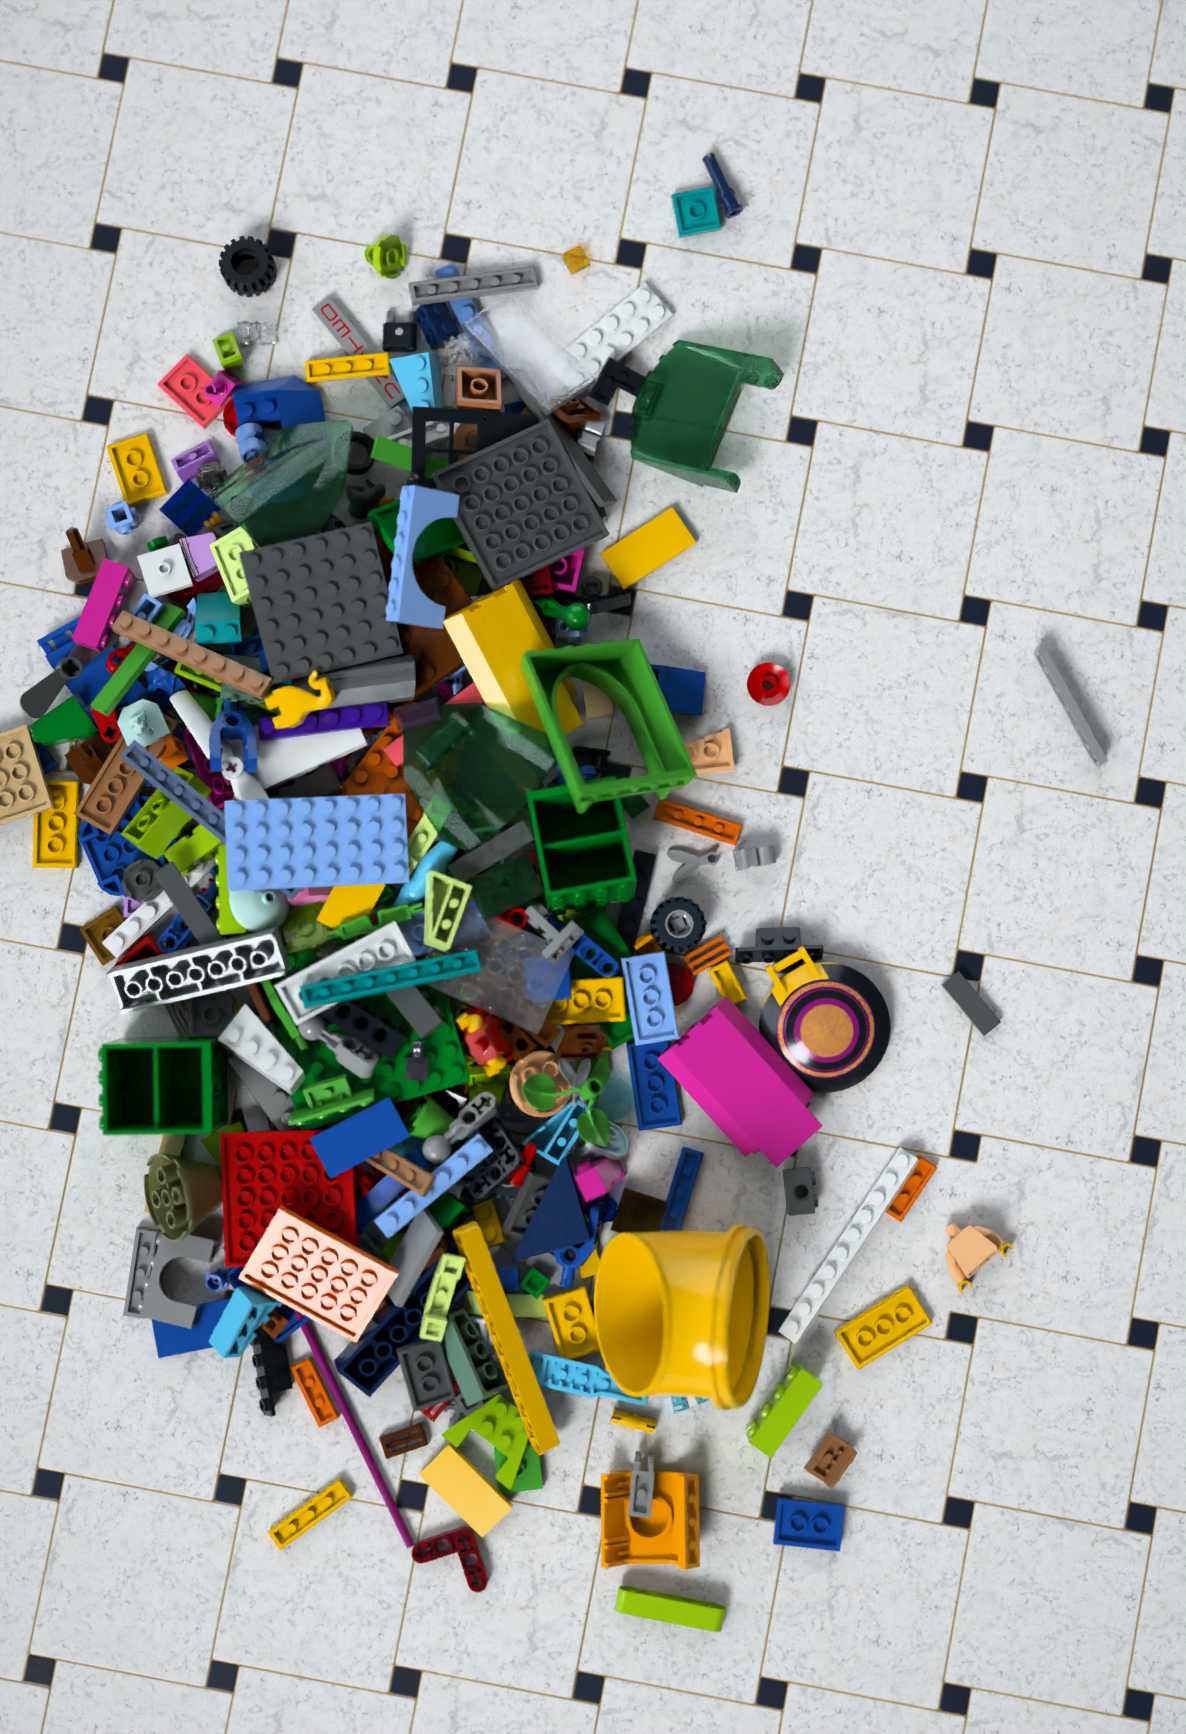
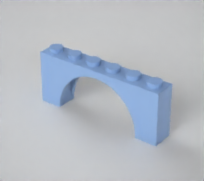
M415 485L402 486L400 511L397 517V535L394 540V559L391 564L392 576L389 583V600L386 606V621L443 629L446 607L431 601L419 588L413 573L412 554L418 536L427 525L440 518H457L460 495Z
M477 1131L461 1144L446 1161L430 1173L437 1178L426 1197H422L413 1190H409L375 1216L374 1222L387 1238H390L493 1151L492 1148Z

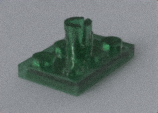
M525 853L465 881L466 884L472 886L470 894L484 922L545 893Z

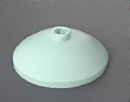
M279 889L230 891L229 893L230 907L235 919L240 925L252 932L279 927L284 922L289 911L290 904L287 896Z

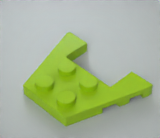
M498 1394L449 1428L441 1436L458 1448L473 1429L508 1457L494 1478L511 1490L529 1437L518 1408Z

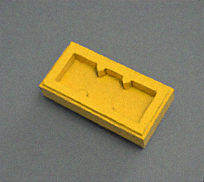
M728 960L708 970L722 999L727 996L734 1005L747 999Z

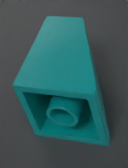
M228 591L197 594L195 615L197 644L242 642L246 634L243 606L232 603Z

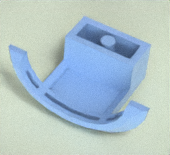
M144 593L131 614L153 623L165 606L156 599H151L147 593ZM192 598L187 606L188 614L186 620L183 618L172 632L185 639L189 637L195 625L196 600ZM157 652L161 657L155 661H150L144 670L148 672L157 670L159 666L164 667L172 659Z

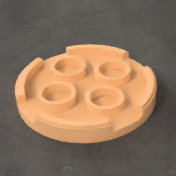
M538 1050L530 1052L522 1060L517 1061L511 1071L509 1084L512 1098L523 1112L534 1117H549L559 1113L571 1097V1093L554 1097L555 1106L552 1109L542 1111L532 1107L523 1095L522 1084L535 1074L550 1076L555 1083L556 1093L572 1089L558 1068L559 1059L551 1051Z

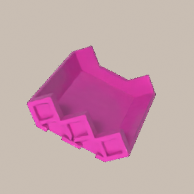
M727 996L713 1005L704 1017L691 1025L679 1039L669 1045L657 1058L745 1157L752 1152L757 1154L761 1150L777 1168L822 1127V1124L807 1109L811 1104L809 1101L814 1093Z

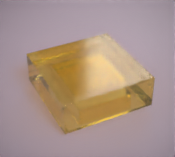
M581 245L561 254L571 276L590 266V262Z

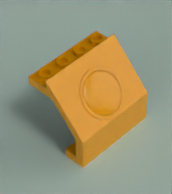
M610 1471V1473L601 1474V1567L611 1568L625 1564L678 1565V1569L682 1570L700 1567L699 1474L680 1471H655L650 1518L628 1516L632 1471Z

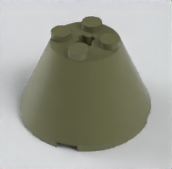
M167 1153L154 1154L148 1160L146 1165L149 1166L148 1174L144 1175V1194L150 1217L155 1226H160L164 1232L162 1236L166 1240L171 1242L181 1241L222 1205L221 1168Z

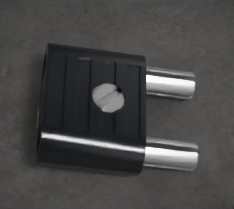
M411 310V313L410 311L407 312V322H393L392 311H390L389 322V311H386V323L383 324V351L397 353L416 351L417 324L414 323V311Z

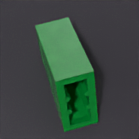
M73 696L29 726L33 731L30 735L37 744L42 743L45 747L89 739L100 733Z

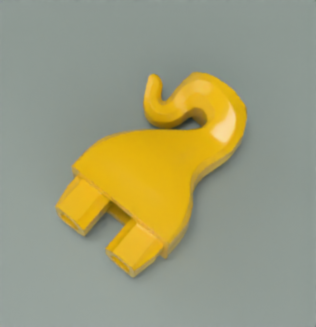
M316 670L310 675L309 685L312 689L321 691L320 697L302 688L284 686L274 690V694L265 698V703L269 710L279 707L281 715L272 718L275 728H294L301 725L310 712L330 707L336 699V694L329 679L324 677L316 680L318 676Z

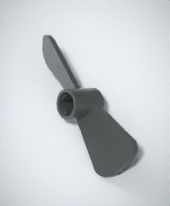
M113 630L111 631L109 643L106 648H103L102 652L118 641L119 634L113 632ZM75 644L68 657L62 658L57 662L55 671L21 695V708L31 718L37 719L44 716L68 679L77 678L82 672V667L101 653Z

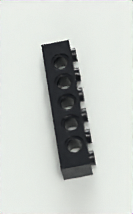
M294 966L293 970L291 971L288 977L300 972L306 967L303 966L302 969ZM350 1000L342 1001L318 1013L391 1061H396L409 1038L404 1036L406 1031L396 1025L393 1028L386 1024L387 1019L378 1013L374 1016L368 1013L369 1008L359 1001L356 1004ZM349 1006L350 1015L343 1018L341 1014L342 1009ZM363 1018H367L369 1025L366 1029L362 1030L360 1028V1021ZM381 1030H386L387 1038L380 1042L378 1034Z

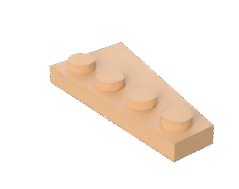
M730 728L715 735L705 736L698 741L684 744L697 776L734 772Z

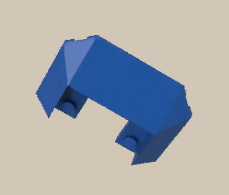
M296 375L234 387L232 399L235 405L238 426L246 423L263 424L281 420L287 457L246 464L247 481L253 506L260 507L318 496L323 490L325 483L336 472L320 391Z

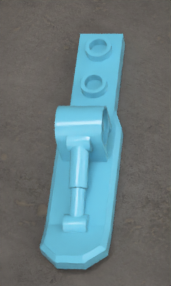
M536 1350L528 1354L539 1386L590 1398L605 1396L643 1406L648 1405L649 1396L633 1397L627 1395L616 1385L609 1372H606L599 1365L554 1356Z

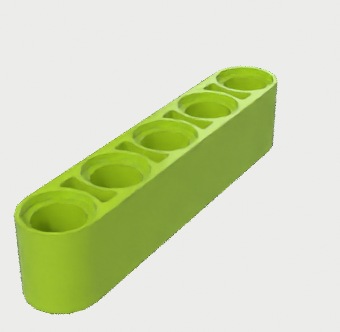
M625 1585L618 1587L615 1611L622 1614L712 1632L722 1631L726 1611L723 1605Z

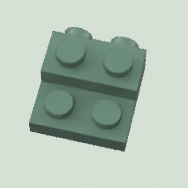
M224 654V657L261 673L259 658ZM221 682L220 698H224L226 701L236 702L244 700L250 704L265 702V697L263 700H260Z

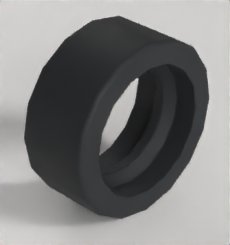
M350 431L343 434L338 439L334 451L337 466L344 473L350 475H361L368 472L375 460L370 458L374 446L373 440L368 435L359 431ZM350 442L362 444L368 451L367 460L362 464L347 462L342 452L344 446Z

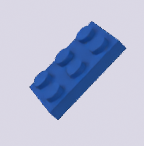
M777 1497L773 1544L840 1551L844 1504Z

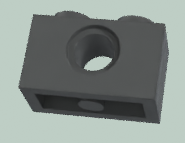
M809 1167L782 1170L787 1214L793 1216L815 1213V1208L818 1207V1196L813 1194V1185H816L815 1172H811ZM800 1185H804L807 1189L803 1197H798L795 1194L796 1188Z

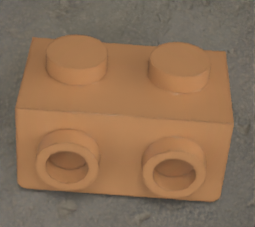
M829 1431L804 1468L807 1472L822 1480L829 1488L833 1489L848 1466L853 1462L857 1451L846 1441Z

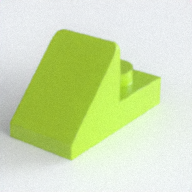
M233 332L212 339L224 370H231L245 364Z

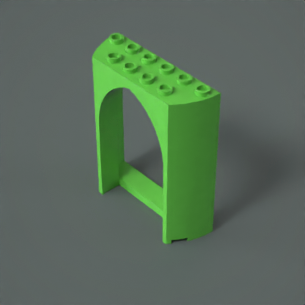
M626 638L616 642L587 643L583 646H566L561 649L548 648L537 652L531 650L522 655L520 663L522 675L579 814L584 813L589 805L595 801L657 791L660 800L668 797L672 789L683 788L697 776L640 639L630 640ZM568 677L584 680L605 692L617 704L630 726L649 775L585 785L556 710L557 689L563 680Z

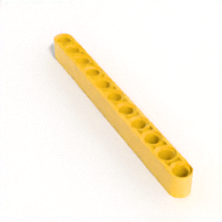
M472 1221L453 1230V1237L460 1256L466 1258L464 1267L530 1443L535 1453L541 1456L559 1446L560 1441L483 1234L478 1224Z

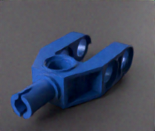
M223 698L224 711H220L210 728L211 771L223 772V745H221V739H241L243 743L244 771L257 772L256 730L245 713L237 711V701L230 703Z
M214 879L204 894H196V897L209 916L212 915L217 907L214 903L216 897L219 896V887L216 885V879ZM180 914L176 916L159 939V947L166 953L186 949L195 938L189 928L185 931V921ZM175 939V946L171 948V941Z
M551 914L547 919L559 932L567 926L555 914ZM583 934L569 948L573 954L579 956L604 978L616 977L619 974L620 968L617 962L590 940L586 934ZM590 949H595L596 955L591 959L587 958L586 953ZM612 963V971L605 973L603 971L604 965Z
M591 1203L592 1207L588 1226L592 1240L586 1241L584 1244L579 1243L553 1251L557 1264L563 1267L559 1284L561 1287H564V1285H566V1288L574 1287L576 1269L585 1264L598 1246L603 1205ZM569 1248H571V1249H573V1250L575 1251V1253H576V1258H575V1259H573V1258H571V1257L569 1256V1254H568V1249H569Z

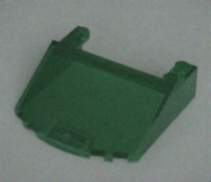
M677 340L672 344L673 348L665 356L663 354L658 359L660 362L654 370L648 372L646 380L635 399L630 417L632 421L631 432H629L631 457L634 460L698 486L704 487L706 485L737 493L741 484L740 477L734 472L711 466L744 384L773 390L781 383L784 373L772 358Z

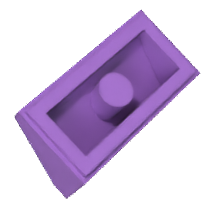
M209 440L171 460L183 483L221 464Z

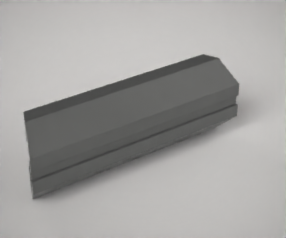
M413 655L373 660L318 673L316 680L324 677L328 678L336 694L334 703L323 710L382 702L413 700L415 696L416 678ZM310 676L291 680L293 687L302 688L320 697L321 691L314 690L309 685L308 680Z

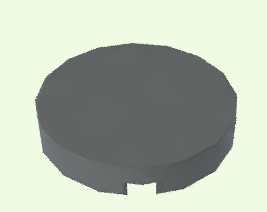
M139 859L132 862L125 869L122 887L129 898L137 902H149L156 899L162 893L163 888L153 874L154 871L161 868L158 863L153 860Z

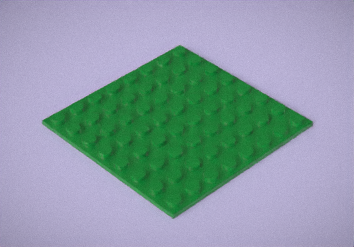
M366 934L358 935L356 940L352 938L343 940L342 937L287 952L291 969L284 976L272 978L274 984L287 979L294 966L300 969L303 966L307 968L365 937ZM432 953L415 959L416 961L435 958L436 954ZM443 980L417 985L420 990L424 988L431 996L429 1002L433 1007L437 1005L445 1014L443 1019L446 1023L426 1040L417 1034L385 992L350 1000L354 1004L359 1001L369 1008L367 1012L373 1016L376 1013L387 1019V1025L392 1028L394 1025L406 1031L404 1036L409 1038L396 1061H391L378 1053L379 1060L373 1075L369 1078H361L341 1065L336 1060L334 1051L328 1048L326 1042L320 1038L317 1040L304 1038L309 1049L301 1052L280 1018L279 1021L272 1024L276 1040L298 1064L306 1076V1079L293 1096L291 1095L295 1111L309 1107L303 1093L304 1086L344 1074L348 1078L353 1093L370 1088H375L376 1091L375 1099L370 1104L353 1106L345 1112H333L322 1119H310L305 1124L299 1125L300 1130H310L347 1119L389 1096L393 1103L396 1104L471 1081ZM349 1006L342 1009L341 1014L343 1018L350 1015ZM325 1018L327 1029L331 1032L338 1033L343 1037L352 1036ZM363 1018L360 1021V1028L362 1030L366 1029L369 1021L367 1018ZM386 1030L379 1032L378 1039L380 1042L386 1040Z

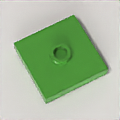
M531 1443L526 1445L511 1490L498 1481V1489L502 1494L543 1489L540 1456L535 1453ZM494 1448L496 1472L498 1473L508 1457L497 1448Z

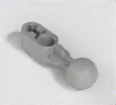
M320 1014L298 1024L299 1032L304 1038L308 1040L320 1038L326 1042L327 1047L336 1054V1060L361 1078H369L373 1075L379 1060V1055L375 1050L354 1036L343 1037L338 1033L331 1032L327 1029L325 1018Z
M490 1092L480 1093L460 1111L459 1117L450 1124L449 1130L442 1136L433 1135L427 1138L422 1148L426 1160L434 1164L443 1163L449 1158L453 1143L458 1139H464L471 1132L479 1130L495 1116L499 1104L494 1095ZM488 1102L491 1105L487 1107L486 1105L484 1106V1103ZM471 1115L476 1116L474 1122L466 1123L467 1117Z

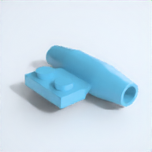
M444 837L422 858L409 877V883L403 884L393 907L405 903L409 906L421 903L425 899L426 873L430 870L454 879L447 866L451 863L459 847L452 839Z

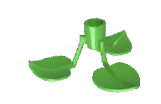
M601 1051L599 1058H589L591 1061L589 1075L586 1081L576 1088L556 1093L553 1079L546 1074H535L522 1084V1092L526 1101L532 1107L542 1111L552 1109L555 1106L554 1097L579 1092L582 1098L590 1101L586 1107V1113L581 1114L577 1119L576 1127L578 1134L588 1143L600 1147L608 1145L610 1130L607 1116L599 1108L590 1111L593 1103L596 1102V1096L603 1092V1086L607 1084L610 1077L608 1051ZM579 1059V1060H578V1062H577V1064H576V1072H577V1069H578L579 1064H580L581 1061H583L584 1059Z

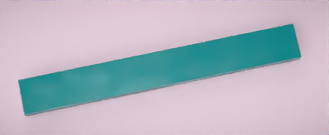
M477 949L303 985L300 986L304 1009L477 973L481 972L482 968Z

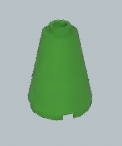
M429 1094L423 1095L421 1101L416 1099L404 1119L410 1135L427 1139L433 1135L442 1136L445 1134L455 1119ZM465 1138L458 1139L451 1147L460 1146Z

